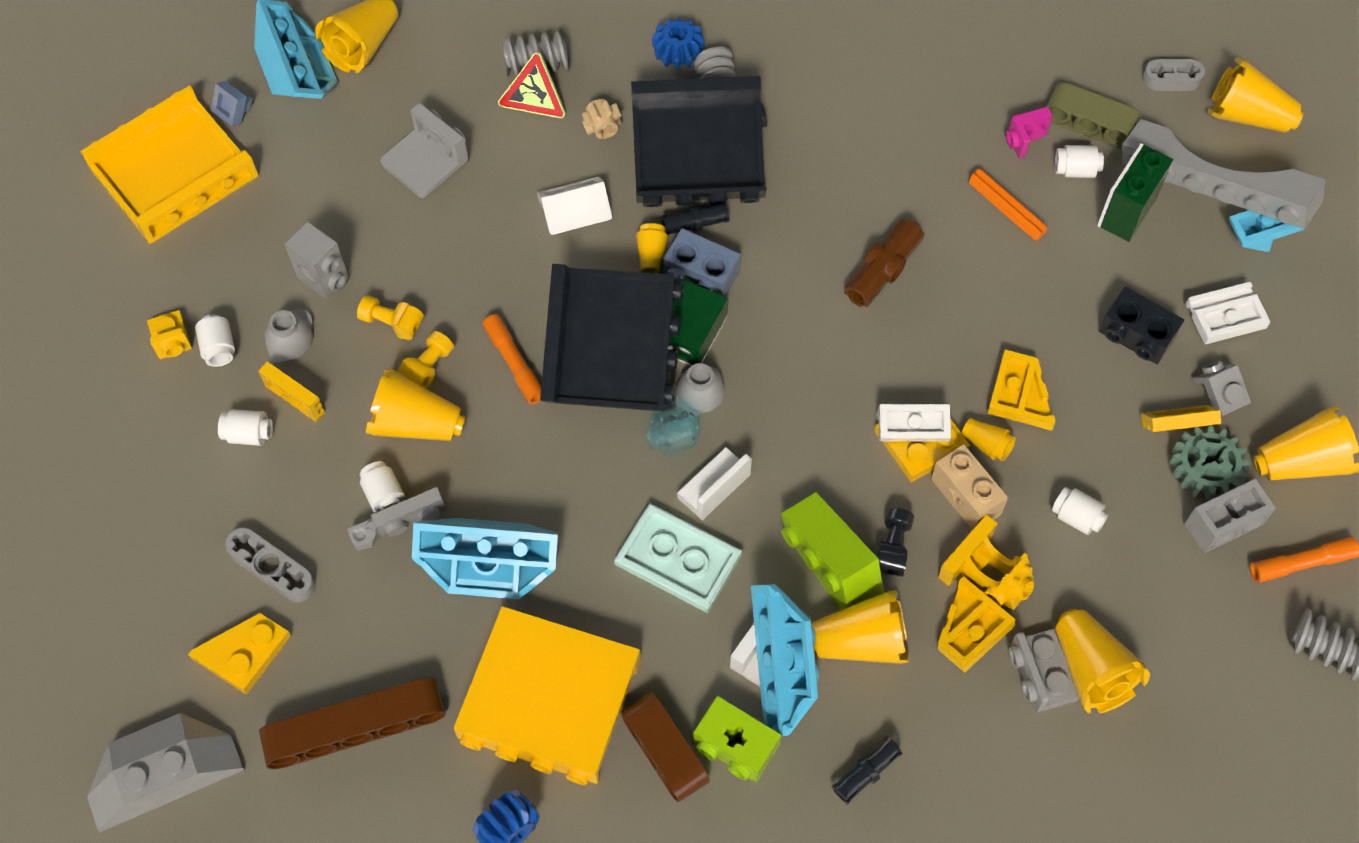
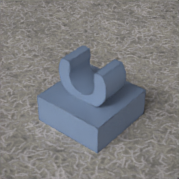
M226 81L215 85L211 111L231 126L241 124L244 112H248L251 109L253 98L246 97L241 93V89L234 88Z

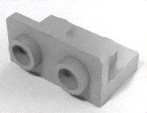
M1054 629L1026 637L1023 632L1015 634L1010 645L1011 647H1009V657L1013 667L1020 669L1024 680L1021 683L1024 697L1028 703H1033L1036 713L1078 701L1079 698Z

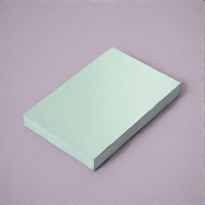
M649 503L616 556L614 563L629 573L709 613L740 560L742 550Z

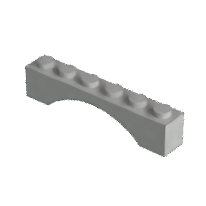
M1140 119L1122 144L1123 167H1126L1142 143L1174 159L1164 182L1189 189L1194 193L1207 195L1224 203L1242 207L1256 214L1274 218L1288 225L1306 229L1323 203L1325 179L1296 169L1254 173L1219 167L1187 150L1177 140L1170 128Z

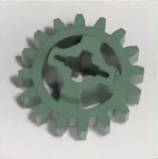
M1212 425L1208 426L1205 433L1199 427H1195L1191 435L1187 432L1183 433L1179 442H1176L1172 450L1174 454L1170 460V465L1176 466L1172 476L1173 478H1183L1184 481L1180 486L1182 489L1189 486L1194 488L1192 491L1193 497H1196L1200 492H1204L1206 500L1210 501L1215 493L1220 496L1241 486L1248 477V473L1245 471L1250 466V461L1242 459L1247 453V449L1236 447L1239 441L1238 437H1234L1231 440L1226 438V429H1223L1220 434H1216Z

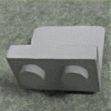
M418 103L410 110L414 130L384 154L380 162L382 167L418 197L424 198L468 161V155L465 145L466 138L458 128H451L444 123L442 117L435 110L431 109L429 111L421 103Z

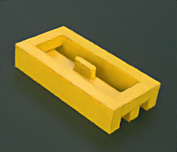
M268 361L259 369L258 372L266 388L315 422L323 416L325 411L322 409L323 406L319 402V397Z
M1203 405L1141 413L1142 427H1146V429L1152 432L1221 424V411L1212 406Z

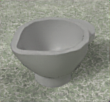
M300 308L290 311L280 310L270 317L264 338L269 357L272 361L280 363L301 357L311 348L314 335L312 332L313 320L309 312Z
M697 363L680 375L676 385L677 396L675 406L681 415L696 417L701 413L714 410L721 404L725 391L720 371L715 367Z

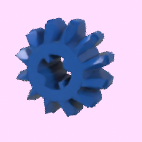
M680 15L676 21H671L667 18L665 25L657 24L656 33L652 37V47H654L656 60H662L664 67L673 64L676 70L683 64L690 68L692 61H695L696 57L703 51L705 44L700 26H694L692 19L683 22Z
M518 790L505 792L500 798L494 799L489 806L484 807L485 810L477 817L472 831L479 843H521L523 840L528 839L527 836L535 830L540 815L526 795H523Z

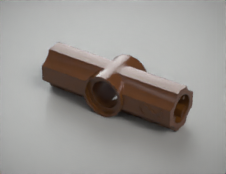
M901 219L882 243L877 242L872 246L863 261V266L845 286L844 293L852 303L859 307H868L887 283L892 284L899 277L908 257L924 239L925 233L920 229L919 224L911 219Z

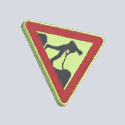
M539 52L533 54L498 101L501 107L557 118H563L566 114L542 54Z

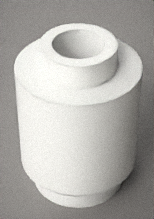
M1065 145L1064 148L1056 149V174H1063V177L1095 178L1097 171L1103 170L1104 155L1103 152H1098L1096 145Z
M216 314L204 316L195 326L201 357L209 366H224L233 360L235 352L229 321Z
M231 409L229 413L222 412L219 417V438L227 440L229 444L263 446L266 439H270L272 436L273 423L271 419L267 418V414L264 411Z
M373 462L361 470L360 485L374 513L405 501V494L392 468L386 466L384 462Z
M1065 487L1052 508V512L1058 514L1059 520L1086 535H1089L1092 530L1098 533L1108 517V514L1103 512L1105 504L1076 488L1071 490Z

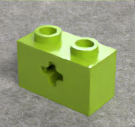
M717 696L693 732V743L697 745L696 750L702 756L712 761L718 758L729 765L728 770L739 779L747 781L750 778L757 783L778 750L782 735ZM737 737L742 739L741 744H736L733 748L728 746L729 740L734 741Z

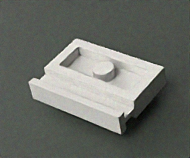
M1251 281L1188 298L1185 305L1192 312L1191 317L1204 345L1267 329L1270 320L1257 294H1254L1251 289L1253 286Z

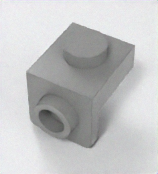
M1222 361L1213 362L1202 367L1203 373L1193 377L1195 384H1204L1212 407L1219 409L1221 416L1251 403L1238 365H1223Z

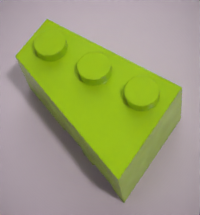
M817 492L781 513L784 525L781 533L786 543L791 548L795 547L805 564L814 573L840 610L884 593L878 557Z

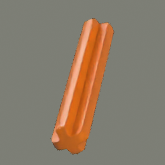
M977 169L970 176L969 184L1033 240L1037 241L1045 235L1048 226L983 169Z

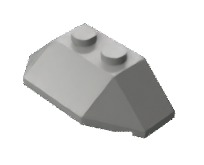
M178 713L108 743L87 798L97 830L102 832L244 770L232 735L182 713Z

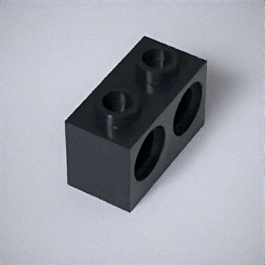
M1124 287L1106 313L1098 332L1105 335L1111 342L1121 344L1134 351L1141 359L1158 365L1178 335L1185 319L1133 290ZM1120 318H1125V319L1129 320L1130 322L1123 321V320L1120 319ZM1150 334L1156 335L1160 339L1153 338Z

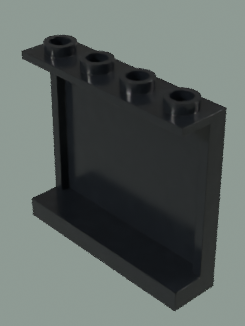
M761 76L631 81L637 203H643L644 207L652 208L662 206L663 202H675L677 206L694 205L695 201L708 200V204L715 205L721 202L727 203V199H740L741 203L759 202V198H765L767 189L764 178L760 100Z
M552 264L540 401L552 404L667 412L668 405H673L675 398V384H670L671 370H676L678 363V350H673L674 336H679L681 328V317L676 315L677 302H682L684 283L679 281V276L672 271H669V274L569 268L566 264Z

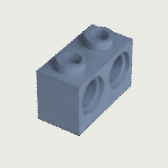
M681 229L663 258L664 274L669 273V271L675 272L678 276L688 278L695 285L707 290H717L725 297L740 272L741 254L685 229ZM687 259L691 260V262L685 263L681 262V260ZM717 272L720 275L714 276L710 275V273Z

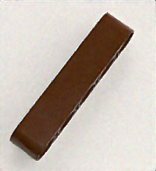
M428 677L273 722L259 730L266 768H286L432 724L443 719L446 712L437 679Z

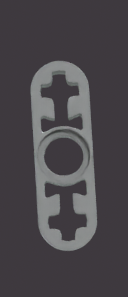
M238 528L227 536L225 547L232 560L292 602H303L312 596L315 590V583L310 572L250 529ZM239 542L244 544L248 542L256 554L252 557L245 549L241 548L238 550L236 545ZM269 557L278 558L280 561L279 567L274 572L264 573L261 571L260 567L265 559ZM288 573L295 581L299 582L302 579L304 587L301 589L298 587L292 588L284 576Z

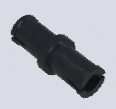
M725 202L701 208L695 205L690 206L687 211L662 215L661 223L666 228L667 235L678 233L681 229H693L694 232L702 230V227L728 223L729 211Z
M885 736L864 758L859 756L854 761L855 766L837 783L833 784L831 788L848 805L870 782L875 784L880 779L879 774L898 756L900 757L903 754L901 749L890 737Z

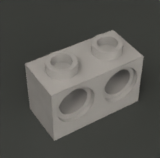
M1253 479L1195 507L1184 525L1205 554L1264 525L1276 507L1258 481Z

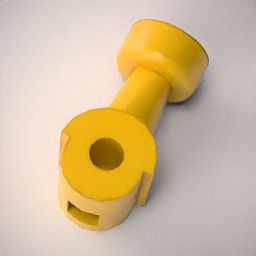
M365 295L361 299L357 309L358 320L372 323L377 319L392 326L396 336L401 340H412L424 318L423 313L419 309L408 303L400 302L395 309L380 306L379 299L370 295Z
M433 331L426 340L428 348L417 359L413 357L404 359L397 370L398 373L425 388H428L434 379L435 369L433 365L439 357H447L454 349L452 341L438 331Z

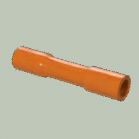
M499 314L488 316L482 322V326L512 371L515 382L529 404L540 402L541 384L520 354Z
M1349 537L1322 544L1320 547L1251 562L1250 573L1256 583H1261L1287 576L1296 571L1351 560L1359 557V544L1354 537Z

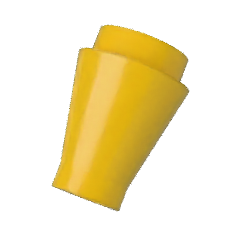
M655 223L643 224L640 226L639 232L636 233L640 272L659 273L668 241L666 228Z
M970 418L965 423L961 432L966 439L993 461L996 459L1000 461L1006 460L1016 442V437L1010 434V430L983 423L973 418Z

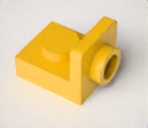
M180 310L147 320L151 334L150 342L159 359L176 357L182 352L192 349Z

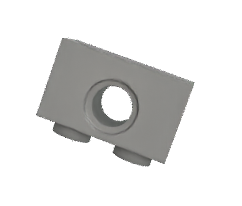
M307 222L284 245L298 280L327 300L334 292H338L343 288L349 277L337 242Z

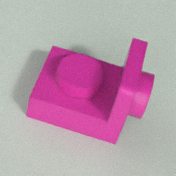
M1048 107L1012 116L1009 129L1006 131V141L1009 148L1015 150L1018 158L1026 156L1030 141L1038 140L1047 135L1053 118Z

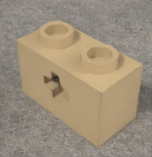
M964 444L936 462L931 478L932 482L971 530L978 525L985 515H988L993 520L1002 515L1008 500L1007 495Z

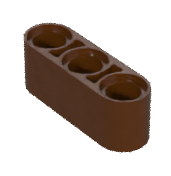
M653 692L620 711L621 717L630 733L677 803L710 782L701 762Z

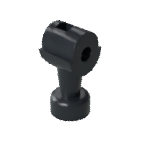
M890 508L886 511L884 523L890 530L886 542L881 541L877 557L881 573L901 577L904 575L908 556L907 549L903 546L904 532L911 530L914 521L913 513L908 510Z

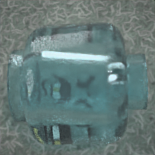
M674 407L655 414L650 419L649 430L646 431L649 446L654 450L657 449L661 455L666 457L692 449L700 435L699 423L694 414L687 412L681 407Z

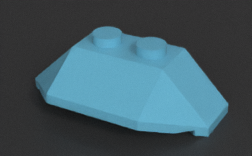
M258 0L256 3L254 49L271 93L273 95L322 99L336 86L338 81L329 60L321 51L324 48L321 40H316L315 31L302 18L292 12L293 8L287 2Z
M464 518L415 521L413 523L412 559L418 565H421L429 576L448 594L520 599L556 570L558 533L526 523Z
M751 585L763 723L782 736H788L818 698L817 682L819 670L815 663L814 654L815 631L812 627L811 617L777 585Z

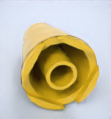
M365 0L323 18L315 28L316 40L318 41L321 38L324 48L321 50L322 53L341 71L348 73L351 70H355V73H359L367 66L398 18L397 6L393 0Z
M1241 57L1236 58L1234 61L1238 65L1235 69L1231 67L1226 69L1213 92L1211 99L1216 101L1214 109L1208 107V115L1220 120L1287 133L1290 129L1295 130L1304 114L1301 112V104L1247 60Z
M385 368L370 412L374 415L372 421L367 422L366 434L383 437L452 441L453 435H461L466 417L460 415L461 408L402 374Z
M1338 406L1327 408L1258 447V455L1253 456V461L1259 476L1265 475L1269 481L1351 475L1359 472V462L1354 464L1353 454L1359 453V446L1346 415L1338 417L1336 414L1340 410Z
M897 590L884 592L813 621L812 627L815 631L814 651H816L817 657L895 664L909 662V650L905 651L903 642L907 640L901 603L900 600H897Z
M1070 609L1060 615L1055 631L1080 704L1087 713H1091V708H1096L1099 713L1113 710L1136 696L1133 688L1140 682L1145 687L1150 678L1146 665L1086 610Z

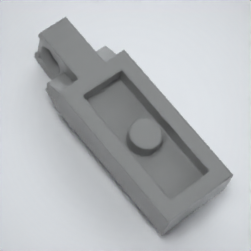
M435 487L371 515V519L352 526L347 530L357 551L374 547L376 541L382 536L393 537L405 532L407 526L415 521L434 520L446 508L438 488Z

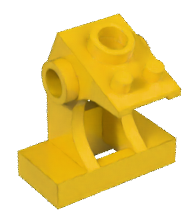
M985 515L942 564L938 578L950 586L961 574L1000 607L1004 605L1014 610L1022 600H1026L1031 595L1034 589L1033 568L1030 566L1026 553L1021 557L1015 556L1011 560L994 548L990 539L993 537L998 523L988 515ZM989 563L1005 576L1001 581H995L981 571Z

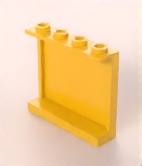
M190 85L175 92L171 97L147 109L141 115L119 126L113 132L98 141L92 142L88 147L80 151L89 169L149 244H152L259 176L251 156L245 150L241 152L200 104Z
M501 606L454 725L456 736L460 739V744L467 748L480 751L482 747L496 751L495 755L506 761L516 762L517 758L531 762L530 766L533 769L543 773L551 774L552 770L567 774L566 778L580 785H587L588 781L598 784L599 770L633 674L637 675L641 664L640 649Z

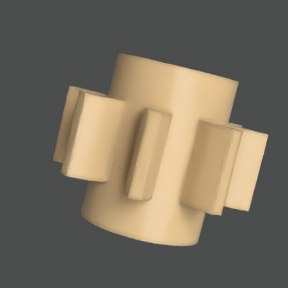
M597 99L587 105L586 112L582 113L584 119L582 123L588 135L595 132L597 138L606 139L616 134L618 126L622 125L620 119L622 115L616 103L609 106L607 100Z

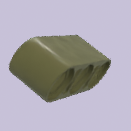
M1061 83L1056 86L1046 106L1053 116L1051 123L1119 149L1122 148L1124 141L1140 119H1142L1141 114L1128 105L1068 83Z

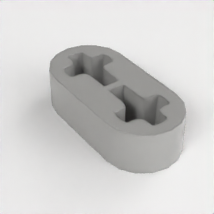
M1156 59L1147 64L1142 80L1144 85L1153 91H1193L1201 85L1205 76V68L1200 62L1193 59Z

